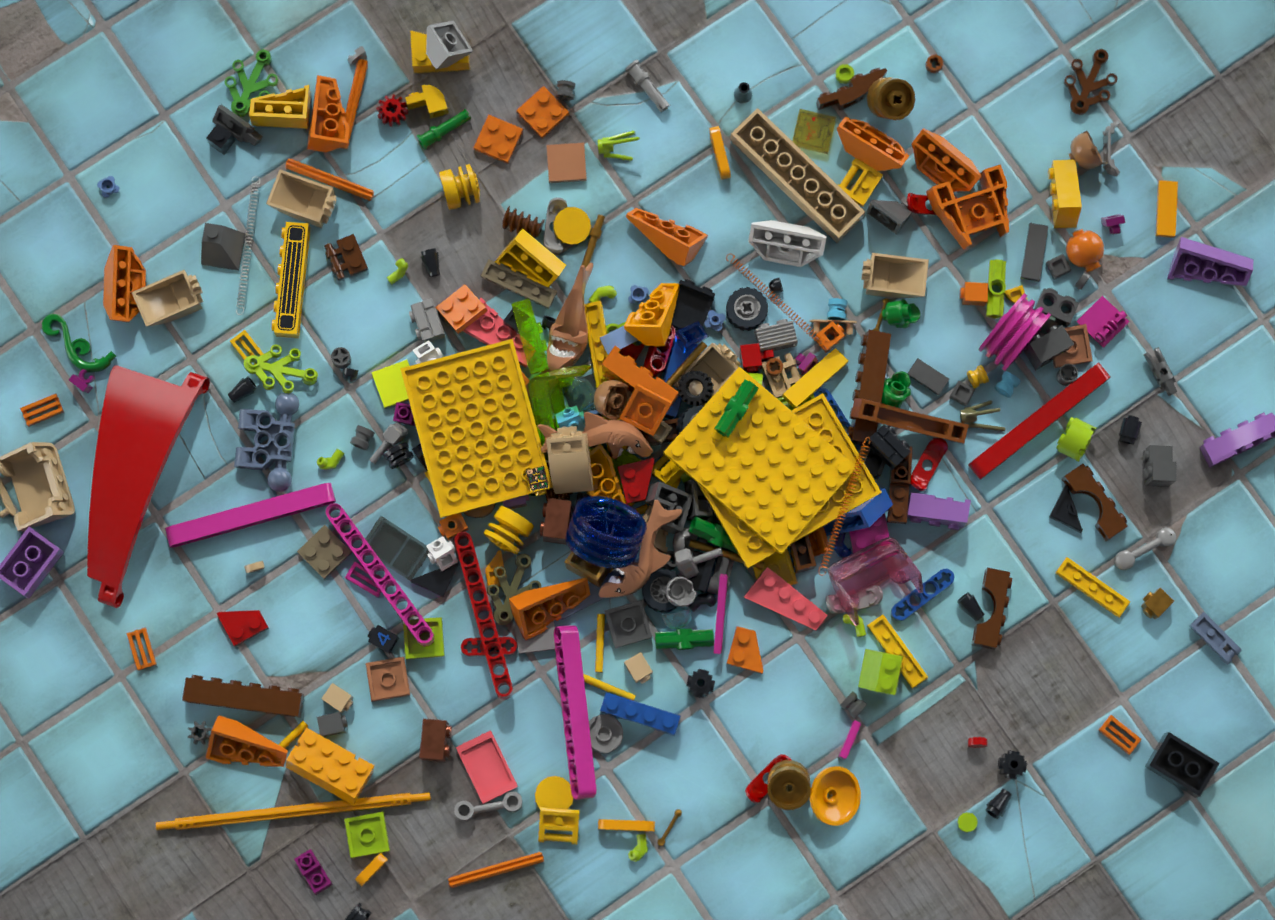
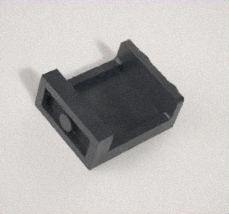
M680 280V289L671 325H673L676 331L698 339L714 301L715 293L708 287L703 286L700 288L695 286V283L690 280Z

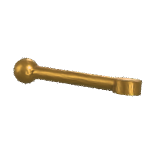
M888 298L883 299L882 310L885 309L886 304L890 302ZM882 310L880 312L876 327L873 329L875 331H880L879 327L883 318Z
M680 809L675 810V816L662 838L658 839L657 843L659 846L665 844V839L677 818L682 815Z

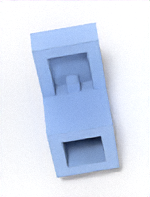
M624 326L600 337L608 355L614 346L622 349L638 340L627 332Z

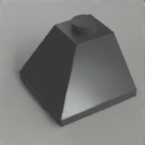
M872 200L866 213L897 235L910 218L912 212L909 211L908 206L904 203Z
M205 223L202 236L201 265L239 271L246 234L223 225Z

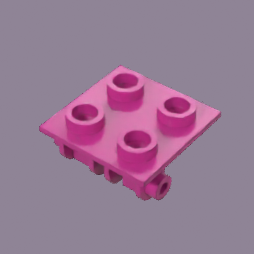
M1102 295L1076 322L1079 325L1086 324L1088 334L1104 348L1130 321L1126 318L1127 314L1124 311L1119 312Z

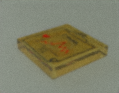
M800 109L792 142L799 148L828 154L836 117Z

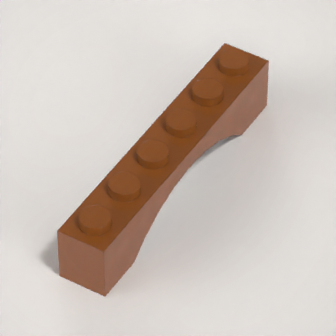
M855 398L850 416L957 443H965L969 426L862 398Z

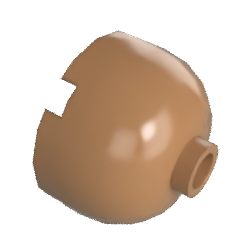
M1088 131L1079 134L1073 139L1070 145L1071 153H1069L1071 160H1076V163L1083 169H1092L1103 164L1098 149L1094 145Z
M617 380L601 383L596 389L593 399L596 410L604 417L612 420L618 419L631 396V391L628 390L629 386Z

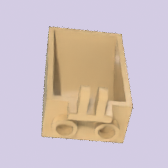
M279 169L266 204L292 218L322 228L323 224H327L329 217H331L337 196H335L332 187Z
M872 253L870 259L863 261L861 280H864L863 288L866 289V295L890 298L924 297L929 260Z
M185 270L131 292L146 326L171 322L203 309L200 304L203 302L200 295L203 291L196 275L188 276Z
M711 343L683 375L689 371H702L708 374L707 376L711 377V382L714 384V392L711 394L713 397L741 363L737 360L738 356L725 344L721 345L719 343L717 345L716 343ZM681 377L674 384L676 388L679 386L678 382L682 379ZM697 380L692 381L689 384L690 393L695 396L701 394L703 390L701 382Z
M577 426L557 428L558 433H553L551 437L546 439L550 474L555 494L594 491L587 433L577 431Z

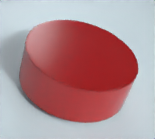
M972 737L968 739V747L984 748L988 746L985 737Z

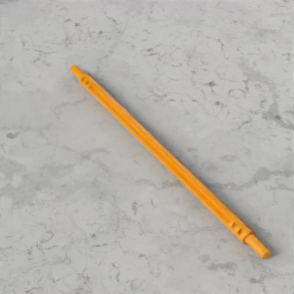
M430 792L420 794L402 793L358 798L354 805L344 800L175 818L174 821L156 822V830L174 828L182 830L410 805L412 802L431 800Z

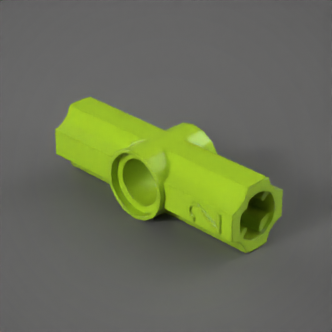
M995 259L989 261L986 317L993 319L1003 317L1004 292L1006 289V261ZM992 286H998L1001 292H994Z

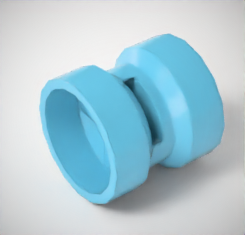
M839 298L829 299L828 306L830 311L827 313V319L846 320L845 308H847V300Z
M1005 371L1001 382H998L994 388L1003 396L1010 398L1014 393V387H1018L1021 381L1012 373Z

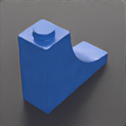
M880 489L881 494L843 514L846 517L840 516L845 520L835 519L823 526L826 536H831V532L834 531L845 533L869 528L893 505L886 489Z

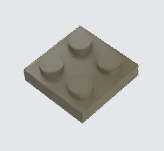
M326 525L297 551L324 580L352 553Z

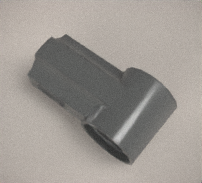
M718 557L713 576H711L707 590L708 593L718 595L720 574L728 575V591L729 578L734 564L733 560Z

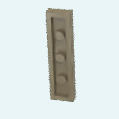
M490 259L481 274V278L547 309L550 308L557 294L556 290L527 278V276L514 272Z

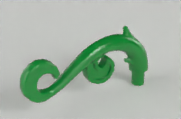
M50 314L43 319L41 324L42 330L48 336L60 334V330L51 329L52 322H60L63 330L65 350L69 359L77 368L85 369L86 373L100 372L106 369L116 357L110 351L101 359L94 358L95 362L82 360L76 354V350L80 348L79 354L85 356L91 350L90 343L82 338L71 342L68 326L60 315Z

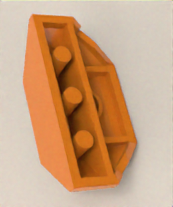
M844 117L837 127L845 151L876 171L899 169L909 157L898 141L864 121Z
M923 128L911 143L917 169L936 185L949 181L953 192L970 191L982 176L972 160L940 135Z
M113 245L104 268L103 306L110 320L130 322L140 312L131 292L145 287L146 269L134 253L132 247Z

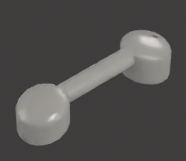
M1165 527L1160 529L1156 534V539L1133 552L1124 550L1116 554L1114 558L1115 566L1120 570L1130 569L1134 565L1135 559L1159 545L1162 547L1173 545L1176 541V533L1171 528Z
M509 792L504 796L503 801L473 806L468 801H460L455 805L454 813L460 821L467 822L477 813L503 808L509 812H516L522 807L523 800L519 793Z

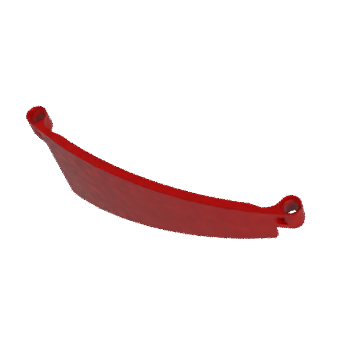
M117 365L110 372L96 445L88 528L87 576L102 582L98 594V601L100 603L119 608L123 602V578L127 571L149 502L195 400L200 394H205L209 389L210 379L208 377L190 372L183 384L178 386Z

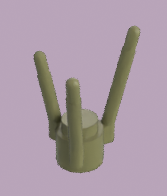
M991 400L960 410L961 423L969 425L968 428L1005 431L1004 427L974 423L977 421L978 415L999 412L1001 410L1000 408L976 411V409L992 404Z

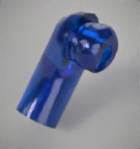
M846 533L836 534L838 537H835V539L838 541H834L836 544H834L835 548L833 549L842 559L850 558L852 555V550L848 549L844 544Z

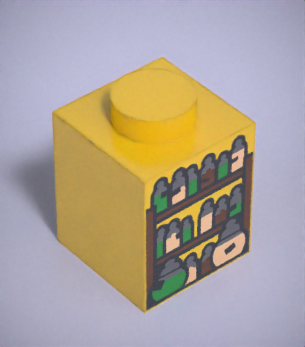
M540 466L525 470L530 493H535V496L547 494L546 490H549L550 486L545 467Z

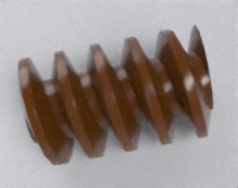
M509 206L503 218L502 228L506 230L509 227L510 232H514L516 229V234L524 229L536 239L543 228L545 220L543 219L538 223V217L536 216L532 221L531 214L524 218V211L517 215V209L515 208L510 212Z

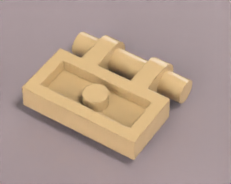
M791 353L784 355L786 362L783 363L782 373L778 376H770L766 371L768 361L762 362V369L776 398L782 396L791 385L802 378L796 367L797 362L793 359ZM777 363L769 365L773 372L780 369ZM785 369L790 370L792 378H787Z

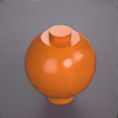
M1083 229L1073 232V236L1069 238L1066 245L1068 259L1075 266L1085 268L1087 272L1101 266L1099 260L1104 254V244L1100 236L1093 231H1083Z

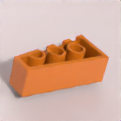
M614 346L602 363L604 378L608 381L617 380L629 386L628 390L632 393L636 385L639 384L672 401L670 409L678 398L679 392L659 377L654 379L652 377L653 374L647 368L642 366L639 368L632 357L629 355L622 356L619 353L621 349Z

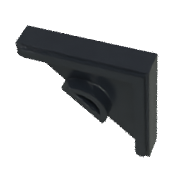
M1065 485L1049 517L1081 533L1083 528L1081 527L1068 486Z
M455 563L443 571L437 569L413 578L411 583L444 597L458 564Z

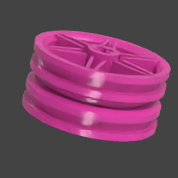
M1025 293L1003 315L978 349L980 352L983 350L988 352L986 354L988 358L995 354L997 356L995 364L1001 363L1004 365L1002 368L1004 371L1015 361L1027 346L1026 344L1035 337L1051 316L1049 312L1047 315L1042 312L1044 310L1043 307H1038L1034 310L1035 301L1033 299L1030 302L1026 300L1028 295Z

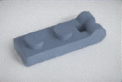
M1205 612L1201 613L1189 625L1227 665L1235 655L1242 651ZM1226 645L1230 648L1227 652L1223 650Z

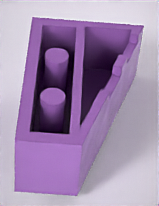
M911 493L908 500L907 518L913 523L925 521L929 522L931 526L940 527L941 524L947 525L948 529L959 530V528H963L967 524L971 500L965 499V502L954 501V498L951 497L943 499L935 495Z

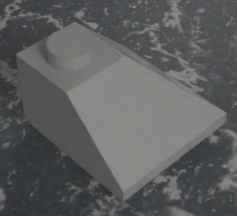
M454 21L433 24L427 27L426 54L436 69L449 67L473 52Z

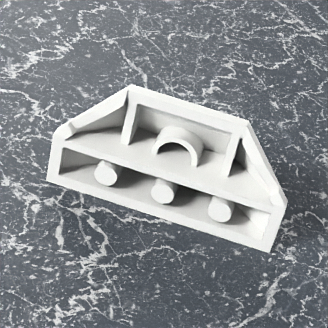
M769 220L751 224L748 242L765 261L802 267L823 256L827 236L806 226Z

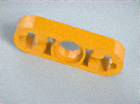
M719 126L709 128V133L721 180L731 178Z
M598 819V829L655 831V821Z

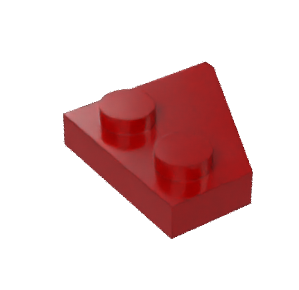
M654 458L618 466L627 504L646 500Z
M259 610L216 613L233 646H237L269 628Z

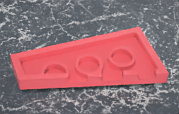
M480 298L479 300L488 311L464 329L463 332L486 345L513 339L519 364L527 368L536 354V349L520 334H517L505 325L498 313Z
M766 567L743 596L752 602L814 630H817L828 616L768 567Z

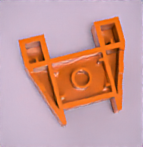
M1001 164L980 172L982 175L979 179L982 187L981 191L956 199L949 181L933 186L926 191L932 210L963 250L972 245L970 235L994 227L997 228L1000 237L1009 232V218H1007L1008 199L1006 195L1007 180Z

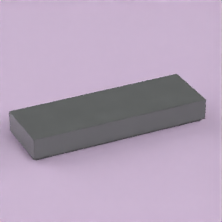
M1029 223L1021 279L1040 281L1048 226Z

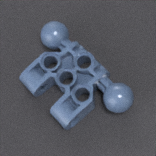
M282 393L276 399L275 407L278 413H280V421H277L270 412L265 410L241 409L239 414L238 429L257 433L254 437V447H236L234 467L266 470L276 462L275 469L269 473L267 479L269 487L277 492L285 491L292 482L291 474L286 468L287 462H291L292 447L294 445L295 423L291 422V418L299 408V400L293 393ZM270 417L269 425L263 426L264 418ZM268 436L267 444L261 445V438ZM286 437L288 439L287 444L280 446V440ZM266 455V462L259 464V457Z

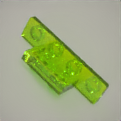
M530 299L512 303L530 374L548 370L549 367L545 353L548 349L545 339H541L540 334L544 332L541 322L537 323Z

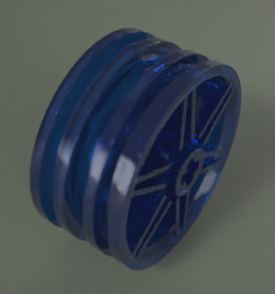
M591 496L581 499L576 504L565 540L568 547L577 556L589 563L605 568H624L630 566L635 561L640 544L646 533L647 525L644 518L629 505L608 497Z

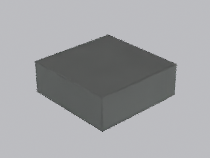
M1064 254L1045 263L1054 280L1072 271Z
M958 380L949 398L967 406L975 392V388Z

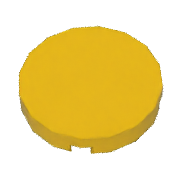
M567 207L559 211L553 221V231L556 237L569 245L584 241L591 229L588 215L577 207Z
M550 776L543 779L535 791V800L538 807L568 810L573 802L570 783L558 776Z

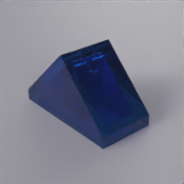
M698 321L678 330L674 335L675 341L684 353L709 337Z

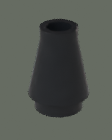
M746 82L740 83L734 91V98L739 103H747L752 98V91Z
M436 248L422 251L420 258L429 277L440 275L439 252H436Z
M247 376L239 381L232 391L228 393V396L235 403L255 393L254 390L257 387L251 378Z
M969 592L958 599V607L975 621H978L985 615L974 595H971Z
M1002 789L986 804L987 808L985 811L996 819L1003 816L1012 794Z

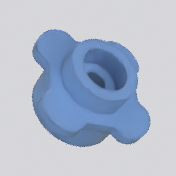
M108 176L97 183L98 188L102 191V196L108 198L112 193L119 192L120 188L115 184L113 176Z
M636 285L631 286L629 302L645 303L647 301L646 295L649 293L648 288Z
M710 310L704 325L706 328L721 331L722 323L725 321L726 316L723 313L718 314L714 310Z

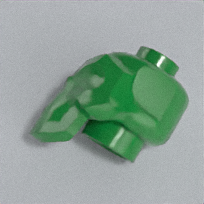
M904 299L888 302L885 309L882 310L884 321L887 320L889 325L897 328H908L910 323H916L921 316L919 308L914 303L908 304Z
M896 372L892 375L891 379L887 378L884 381L882 404L900 408L902 403L911 396V389L909 388L911 380L906 372Z

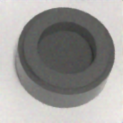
M1085 271L1075 284V287L1079 290L1082 289L1091 274Z

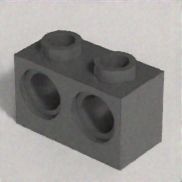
M1044 288L1034 310L1038 307H1043L1044 310L1042 312L1046 315L1049 312L1051 316L1055 317V323L1068 327L1079 303L1075 302L1073 297H1064L1059 295L1054 289ZM1043 299L1051 300L1052 306H1046ZM1066 306L1070 312L1068 314L1063 313L1061 307Z
M692 478L685 482V492L693 495L687 520H693L695 517L707 520L712 517L713 509L698 483Z

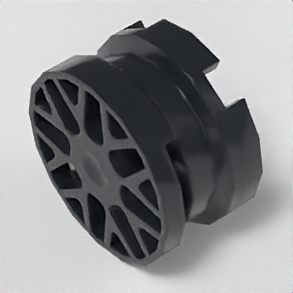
M406 442L391 448L383 455L389 461L388 465L391 469L404 465L414 457L413 453L409 452V446Z
M358 903L345 920H367L372 912L364 908L361 909L362 904Z

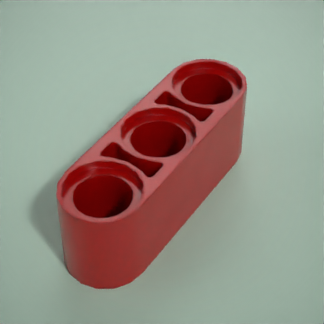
M671 325L669 336L664 346H649L643 367L653 374V378L664 370L676 332L673 325Z

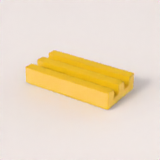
M243 330L230 340V343L244 360L247 357L236 344V341L239 340L250 356L255 354L244 342L243 336L248 339L260 356L264 354L246 330Z

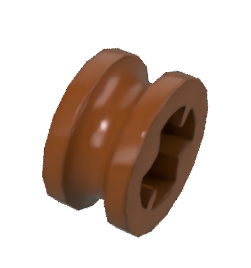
M934 54L928 57L926 69L930 73H938L942 69L943 59L939 55ZM930 61H937V65L935 68L932 67V63H930Z
M778 358L769 359L766 364L767 373L770 376H778L782 373V361ZM777 363L780 369L774 370V372L771 371L769 365Z

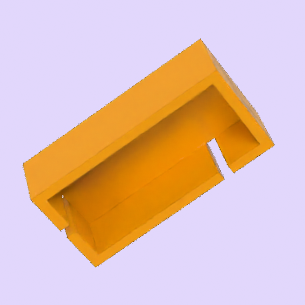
M307 727L299 738L297 746H294L287 757L285 765L289 770L352 805L358 799L374 771L373 764L360 757L356 760L355 754Z

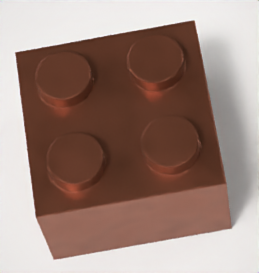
M548 498V502L543 504L542 514L545 517V522H541L540 536H543L544 542L567 544L572 509L571 501Z
M423 719L419 755L421 760L445 762L446 758H449L450 746L447 745V739L451 738L452 727L447 720Z

